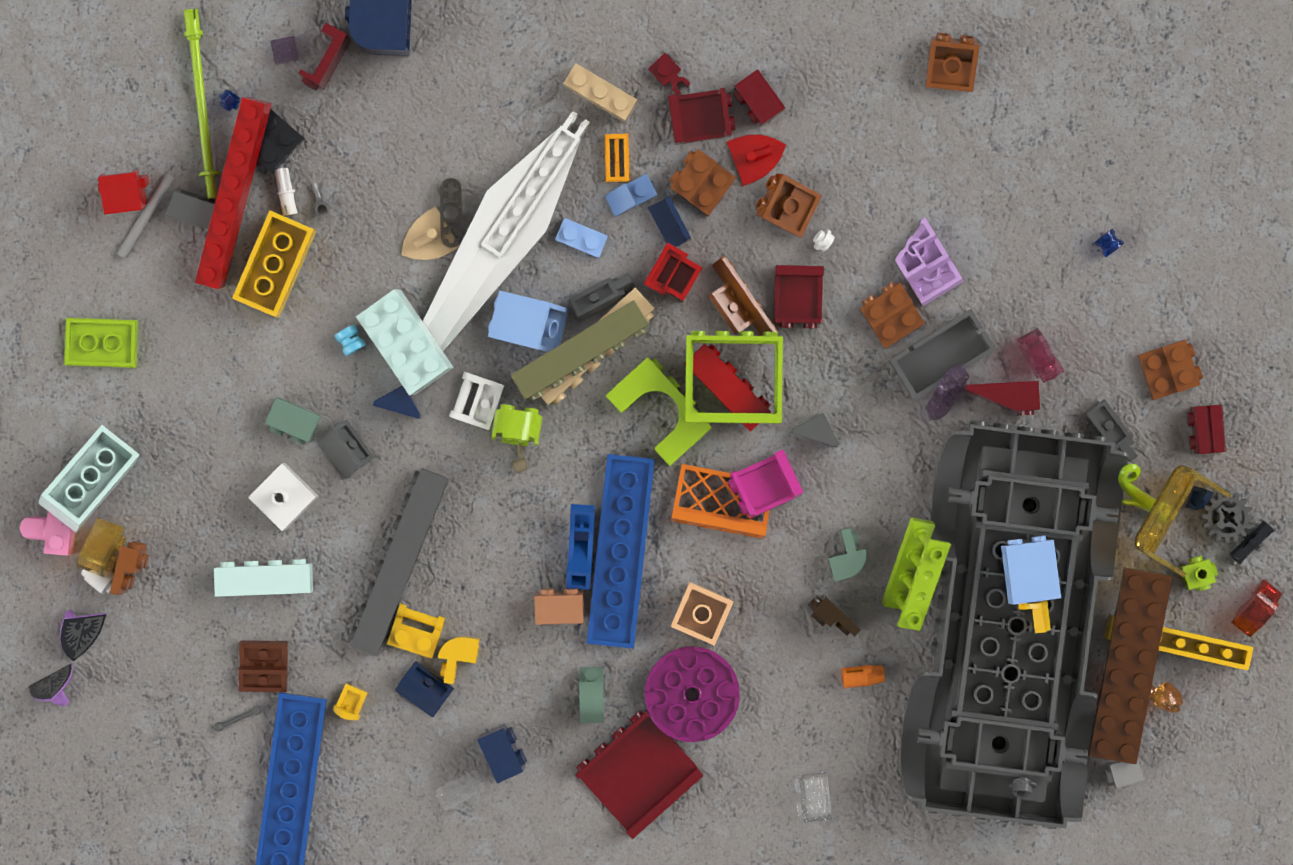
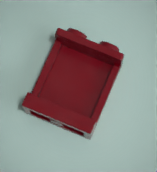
M328 23L324 24L321 31L332 42L315 73L310 75L301 69L298 73L302 77L301 81L316 91L318 87L325 90L352 41L346 33Z
M725 87L719 90L679 96L678 94L668 95L675 145L731 137V131L736 130L734 116L729 117L728 107H732L731 94L726 93Z
M775 266L774 323H779V328H793V324H803V328L817 329V324H823L824 266Z

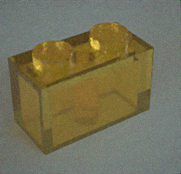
M97 517L78 556V567L105 577L108 570L112 571L117 560L115 554L117 550L120 551V546L125 545L126 542L124 527Z

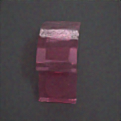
M1038 328L1016 339L1037 379L1040 378L1045 383L1064 372L1062 365L1052 354L1046 338Z

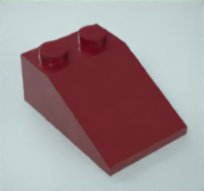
M1039 381L962 385V391L1006 410L1017 411V416L1034 415V410H1040Z

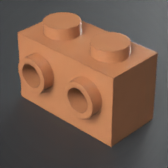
M541 588L540 592L535 593V625L580 624L584 622L583 591L564 588V591H554V588Z

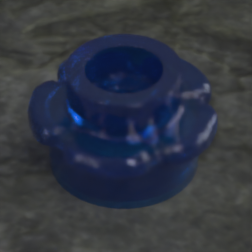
M226 89L223 94L218 95L221 99L219 103L225 109L231 111L232 109L237 110L239 108L241 99L232 91Z

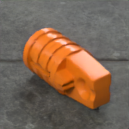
M861 665L847 668L841 667L843 689L866 687L885 682L883 666Z

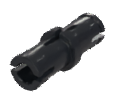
M1263 520L1255 530L1243 537L1244 540L1229 553L1230 556L1238 564H1241L1254 550L1257 551L1260 548L1259 545L1274 532L1273 528Z

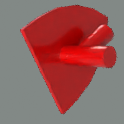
M746 135L727 141L743 186L765 177L773 170L781 159L786 147L785 143L764 135Z

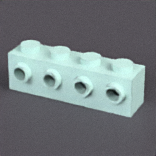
M293 559L292 564H282V560H268V565H258V561H244V566H235V562H220V567L214 568L215 597L312 593V563H306V559Z

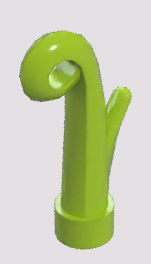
M1127 464L1123 466L1118 475V482L1131 499H1123L1121 503L1143 509L1159 522L1165 521L1171 514V507L1164 501L1155 499L1132 484V482L1138 479L1141 472L1138 465Z

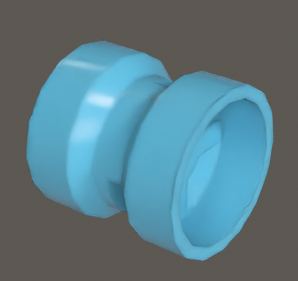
M355 324L334 335L337 342L342 344V351L345 356H349L366 346L365 341L358 336V329Z

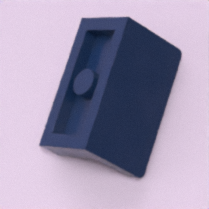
M670 196L648 207L666 244L668 242L677 247L691 240Z
M415 661L395 691L429 716L434 717L454 688L444 683L441 678Z

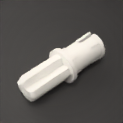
M279 168L275 170L278 193L276 194L280 198L282 215L297 214L293 194L295 189L292 190L288 168Z

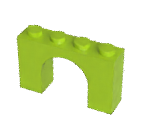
M647 357L605 396L621 413L640 396L652 391L663 392L675 401L679 411L678 423L675 429L654 448L665 462L671 466L712 427L709 423L685 422V395L683 396L677 390L680 385L671 375L667 378L661 372L664 367L655 358L650 360ZM693 407L692 413H698V411Z

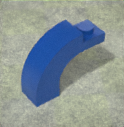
M571 504L566 588L590 590L595 505Z

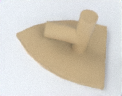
M436 206L420 216L410 227L403 241L402 256L417 260H431L443 257L459 248L460 245Z

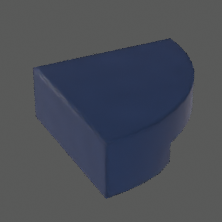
M1193 486L1185 508L1190 510L1203 508L1209 502L1214 492Z

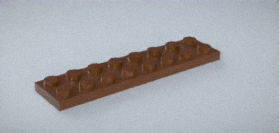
M1127 567L1123 569L1088 751L1089 756L1137 764L1173 578L1171 575Z

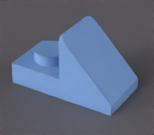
M645 174L628 184L621 185L605 195V198L614 216L617 217L658 195L648 175Z

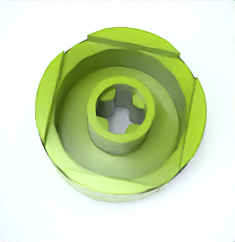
M501 404L500 409L495 410L491 439L496 441V437L502 438L501 443L521 444L522 446H528L529 442H534V446H538L543 417L538 415V409L524 408V411L515 410V406Z

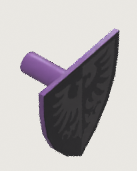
M68 610L65 613L66 618L62 620L59 638L64 653L72 661H75L84 654L95 642L104 625L106 613L76 616L72 610Z
M72 663L30 685L31 696L38 701H52L56 705L66 706L69 700L62 690L72 676Z

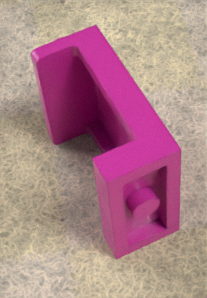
M783 449L774 453L773 456L745 469L732 472L730 474L731 480L728 481L734 494L738 493L741 499L738 504L743 515L748 514L749 519L794 500L803 494V490Z

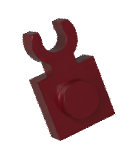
M666 53L648 68V71L664 87L670 82L673 92L678 94V96L681 95V92L676 87L678 83H684L687 87L690 86L686 78L677 75L681 68Z

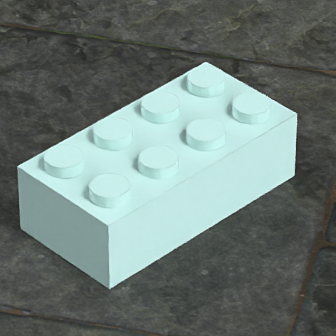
M392 290L356 316L409 396L418 394L454 368L401 290Z
M101 425L41 494L38 503L76 533L134 466L140 454Z

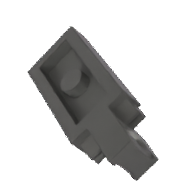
M629 274L620 279H611L609 277L570 298L568 301L581 322L622 300L627 293L636 287Z
M1105 399L1085 412V415L1102 437H1107L1106 442H1114L1115 450L1129 454L1128 462L1138 457L1131 447L1135 443L1132 439L1133 436Z

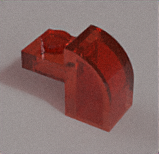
M1263 579L1258 583L1251 598L1238 609L1231 623L1251 637L1266 624L1279 606L1277 603L1282 593Z

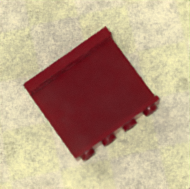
M640 710L629 719L631 724L625 729L622 726L611 735L614 739L607 745L605 742L599 745L593 751L596 755L590 760L585 758L576 766L578 771L575 773V776L586 784L626 829V833L632 840L704 776L703 772L679 745L654 724L647 710L643 713Z

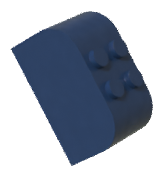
M350 0V6L345 7V21L349 24L352 38L363 51L372 55L409 56L412 0Z

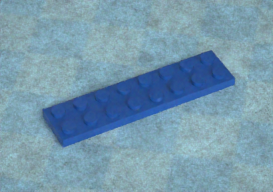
M607 454L587 644L634 649L655 459Z
M279 693L256 865H305L327 698Z

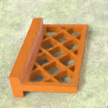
M681 464L671 522L764 539L770 510L764 513L763 522L749 519L748 514L745 515L747 519L740 518L743 516V513L736 517L729 516L724 508L734 501L737 504L740 502L738 500L740 498L739 495L736 496L732 492L729 483L724 479H731V473ZM685 470L695 472L700 480L689 487L684 480ZM700 473L707 474V476L703 478ZM711 476L719 477L723 483L715 491H712L705 481ZM703 483L710 494L698 501L692 489ZM682 485H684L686 490L681 493ZM726 487L733 499L722 505L715 494ZM689 492L696 503L689 508L680 507V497ZM711 496L719 506L712 513L706 512L701 505L702 502ZM719 511H722V512L724 513V515H722V514H717V513H718Z

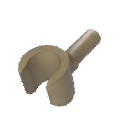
M521 444L517 445L519 459L512 461L516 473L523 472L528 467Z

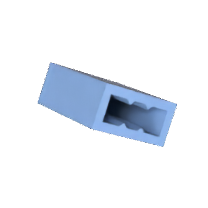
M1046 535L1031 537L1032 542L1023 543L1022 539L1007 540L1008 545L1001 546L1008 604L1014 605L1061 598L1054 540H1046Z

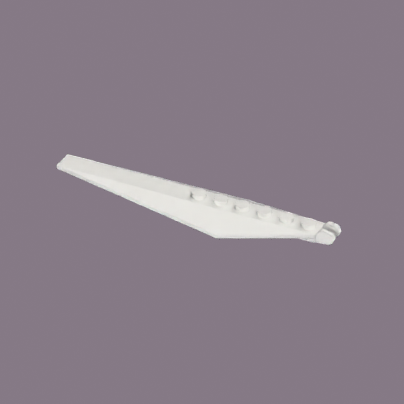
M574 111L569 115L563 126L560 125L556 131L487 190L423 320V323L442 351L449 346L547 231L581 141L580 137L590 123L585 119L580 124L575 135L568 131L577 118V113Z

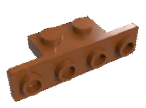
M725 256L712 264L725 285L711 293L708 297L733 333L736 335L751 324L754 325L761 336H763V332H777L775 324L768 319L762 310L761 304L754 299L747 284L738 276L734 265Z

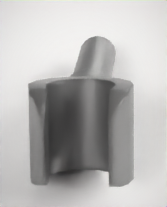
M312 183L311 186L317 202L315 212L320 216L318 206L325 205L327 212H329L330 206L327 202L323 201L317 183Z

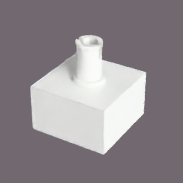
M282 463L248 498L281 531H284L319 496L286 463Z

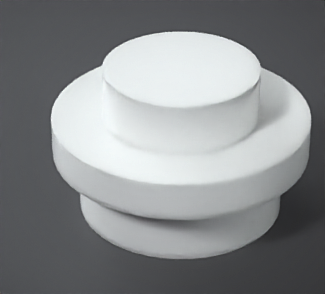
M820 230L815 235L813 242H815L814 248L816 250L824 252L830 247L835 238L831 234V230Z

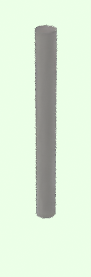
M166 173L117 252L122 258L125 259L172 183L173 176Z

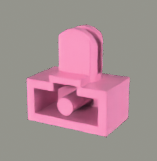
M49 511L47 517L29 516L22 520L20 524L22 536L27 539L45 541V554L73 555L75 532Z

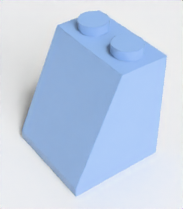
M499 290V294L494 302V314L488 325V337L543 352H549L561 345L570 309Z

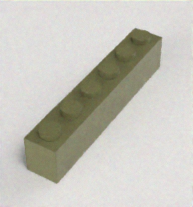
M633 300L511 374V377L525 400L531 398L533 402L544 395L543 390L551 385L554 389L564 383L563 377L570 373L574 377L584 371L586 363L592 360L595 364L606 357L604 353L609 349L613 348L615 352L626 345L625 340L633 336L636 339L647 332L645 328L649 324Z

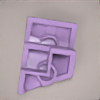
M923 218L920 226L914 235L910 236L905 248L900 251L895 261L921 304L925 306L964 281L926 218Z

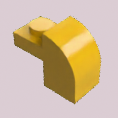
M457 636L442 646L438 658L447 659V663L442 662L440 677H444V683H455L458 661L477 662L480 638Z

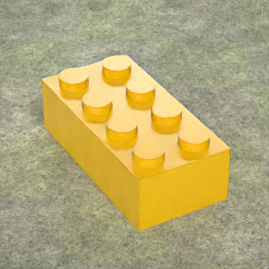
M269 210L232 299L280 318L317 231Z

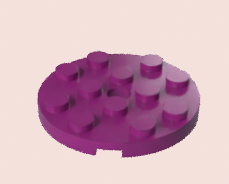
M689 646L670 651L655 663L646 680L644 697L650 718L663 733L679 741L699 742L717 736L728 727L736 715L740 701V692L736 674L723 657L706 648ZM690 687L696 688L699 692V696L695 701H689L685 696L686 690Z

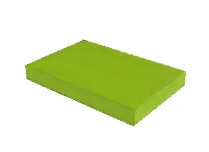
M66 318L64 365L137 368L138 320Z

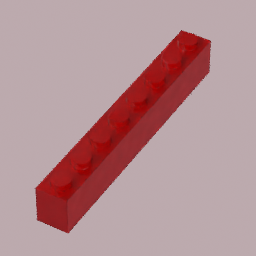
M242 97L195 280L197 284L214 289H220L226 285L272 103L252 97Z

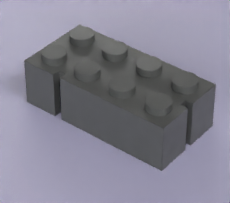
M972 309L911 345V352L907 348L888 360L913 401L997 350L985 331L980 334L977 333L976 330L981 329L982 325Z

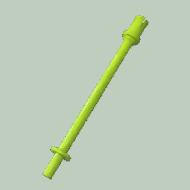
M193 9L183 10L186 27L184 37L190 41L204 171L198 173L199 177H205L207 199H216L214 176L220 175V171L214 170L199 44V40L203 36V30H200L199 9H194V11Z

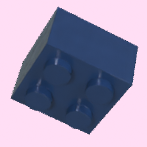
M506 723L481 734L477 739L497 784L522 773L527 762L522 748L518 750L515 745L517 737L513 728H508Z

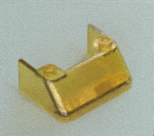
M1185 465L1177 466L1173 470L1134 540V548L1137 552L1182 577L1186 575L1184 571L1157 556L1155 552L1195 482H1198L1205 488L1230 498L1231 493Z

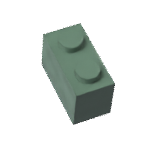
M276 397L265 424L270 426L269 431L281 436L283 432L292 435L291 440L304 445L305 441L312 442L322 416Z

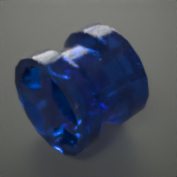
M1112 228L1098 238L1094 244L1103 250V255L1106 258L1121 247L1124 242L1115 236V230Z

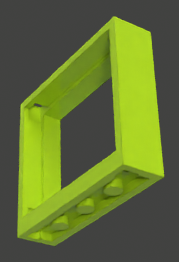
M691 331V335H686L685 422L782 423L783 336H778V332H763V336H754L752 331H739V336H729L730 331H715V336L705 335V331ZM693 343L775 344L774 414L692 413Z

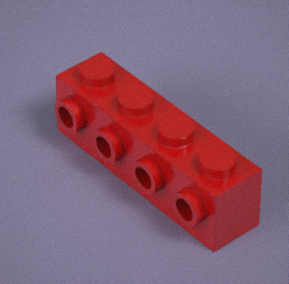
M703 344L693 354V374L731 413H771L768 409L771 406L770 403L762 395L758 398L752 392L754 387L745 378L741 381L735 375L737 369L729 361L724 363L718 357L721 353L712 344L709 346ZM759 423L742 424L751 432Z

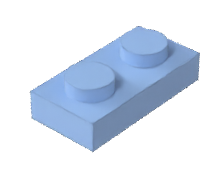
M564 218L555 240L599 258L608 236Z

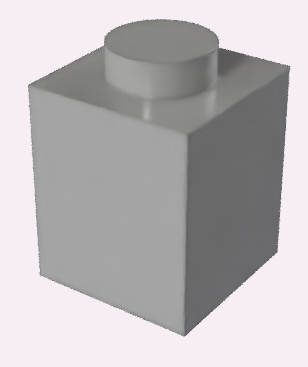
M1138 759L1137 764L1119 761L1106 763L1108 769L1104 770L1106 779L1115 788L1144 780Z

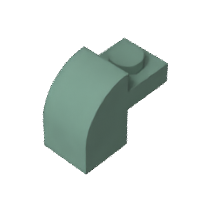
M850 527L840 529L846 553L827 557L834 581L855 576L861 571L866 562V548L856 550L855 546L859 545L856 531L851 532Z
M580 667V723H604L603 667Z

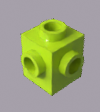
M1202 555L1189 558V563L1178 566L1184 589L1191 590L1196 588L1197 592L1210 589V584L1216 582L1215 576H1218L1215 563L1210 562V559H1203Z

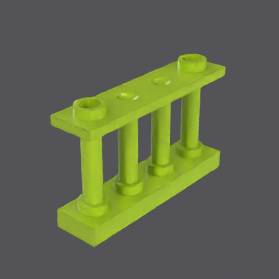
M910 518L881 601L884 607L902 610L897 624L901 628L921 631L951 546L949 542L931 539L935 524L930 520Z

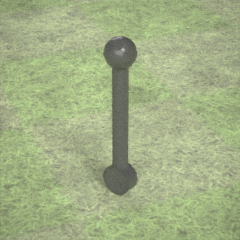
M254 706L251 711L223 723L217 722L214 728L216 731H222L224 727L251 715H259L261 708Z

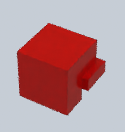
M135 169L128 173L100 174L98 176L99 183L97 185L98 191L101 194L104 215L143 210L147 205L145 187L150 184L148 174L139 175V170Z
M667 242L644 285L663 296L668 293L684 302L703 267L687 259V253Z

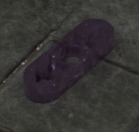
M962 365L953 366L945 373L926 405L925 409L932 420L941 419L950 411L968 381L969 374Z

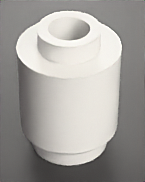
M91 560L83 569L81 575L85 577L84 580L101 594L105 591L110 593L114 573L101 562Z

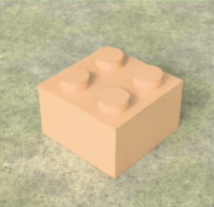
M689 581L670 626L715 646L734 601Z

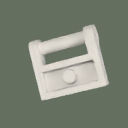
M464 372L462 376L464 381L454 410H451L449 417L490 430L495 410H497L505 385ZM474 382L479 384L468 416L462 413Z

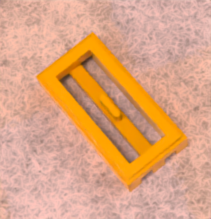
M605 134L606 183L630 182L628 134ZM610 139H614L615 177H610ZM619 139H624L625 177H620Z

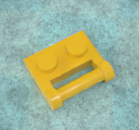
M400 603L387 644L432 659L445 618L438 616V618L409 609L407 605ZM406 617L435 627L434 631L431 633L403 624V618Z

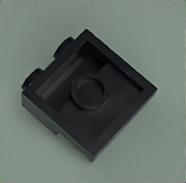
M270 109L256 166L264 173L269 170L274 174L275 170L285 162L305 138L272 109Z

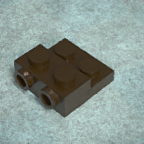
M824 594L821 597L816 595L807 605L814 612L811 616L821 626L827 624L831 627L838 621L835 625L846 636L851 633L855 637L861 631Z

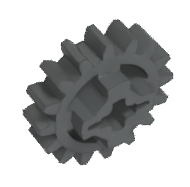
M1225 491L1223 497L1218 492L1216 493L1217 499L1211 498L1209 500L1210 505L1203 507L1206 510V514H1201L1200 517L1206 519V522L1202 524V527H1209L1206 534L1209 536L1215 534L1214 540L1216 541L1223 537L1224 543H1229L1231 537L1234 542H1237L1238 535L1246 536L1245 528H1252L1248 524V520L1254 519L1253 516L1248 515L1252 507H1245L1248 500L1245 498L1239 500L1240 494L1238 493L1231 497L1230 491ZM1231 501L1234 504L1230 507H1225L1221 502ZM1213 511L1215 512V521H1214V522H1212V513H1213ZM1223 512L1231 513L1229 516L1231 522L1223 521L1225 518ZM1242 512V522L1240 523L1239 514ZM1229 527L1233 532L1223 533L1220 530Z

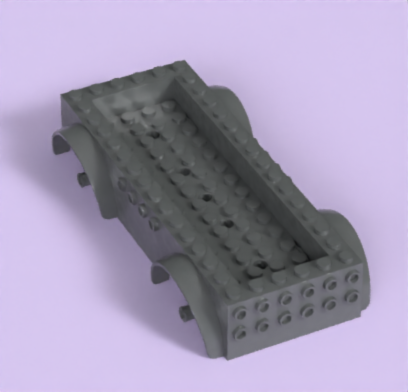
M970 420V424H964L963 431L952 432L943 446L932 491L930 521L934 522L935 528L931 539L949 542L951 546L946 557L945 571H941L939 584L943 585L942 595L938 594L936 608L940 609L939 618L934 620L933 632H937L936 642H932L930 656H934L932 672L920 673L912 685L904 713L900 745V773L904 794L908 799L915 801L923 812L932 814L941 812L956 817L964 815L979 820L988 818L1002 823H1009L1011 821L1026 826H1033V824L1042 825V827L1057 829V827L1066 829L1067 821H1082L1090 757L1088 751L1098 698L1097 694L1084 691L1098 580H1113L1122 507L1121 501L1123 500L1124 492L1118 482V475L1121 468L1127 465L1129 456L1126 452L1115 450V443L1106 442L1107 437L1089 435L1088 439H1083V434L1065 432V436H1059V431L1041 429V433H1036L1035 428L1018 426L1017 430H1013L1011 425L994 423V427H989L985 421ZM1027 498H1032L1036 502V508L1032 512H1027L1023 508V501ZM1046 535V540H1054L1061 598L1047 600L1051 630L1044 633H1035L1032 609L1019 610L1018 604H1008L1001 546L1008 545L1007 540L1022 539V542L1025 543L1032 542L1031 537ZM1017 618L1020 619V628L1012 631L1010 628L1011 621ZM1014 667V676L1006 679L1004 677L1005 669ZM997 736L1003 737L1006 741L1005 747L1001 750H996L992 746V741ZM1023 777L1036 783L1037 787L1033 788L1031 797L1021 798L1013 795V790L1009 788V785L1013 784V780Z

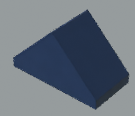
M403 385L378 398L373 403V406L421 419L422 416L413 397L409 396Z

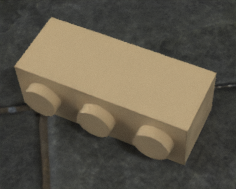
M575 63L563 83L565 88L626 123L638 103L636 98Z

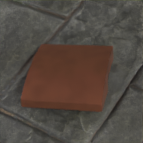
M240 640L239 692H287L288 641Z

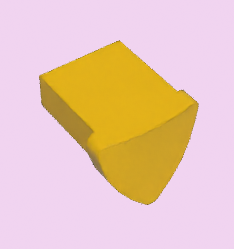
M1047 600L1018 604L1019 610L1032 609L1035 633H1044L1051 630Z
M346 683L337 704H334L332 708L333 711L343 719L359 720L361 716L359 712L368 692Z

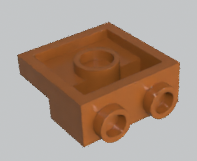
M937 33L936 37L931 36L925 86L973 92L980 47L979 41H974L975 37L969 35H961L960 39L951 38V35L948 33Z
M697 149L695 153L691 150L683 161L686 166L682 172L676 170L669 180L672 183L670 189L709 217L737 177L725 170L701 150Z
M776 173L766 183L768 191L765 197H761L756 203L755 209L758 211L755 216L802 238L822 195L784 174Z
M892 282L881 289L883 291L882 295L877 298L871 295L861 302L863 307L859 309L884 349L925 324L901 283L895 285Z
M1186 340L1137 355L1152 400L1201 385L1199 380L1203 379L1202 372L1199 366H1194L1192 357L1195 356V351L1192 344H1187Z
M133 541L128 542V545L120 546L110 593L121 595L128 593V589H132L135 576L132 574L142 572L143 568H147L149 562V555L146 554L147 544Z

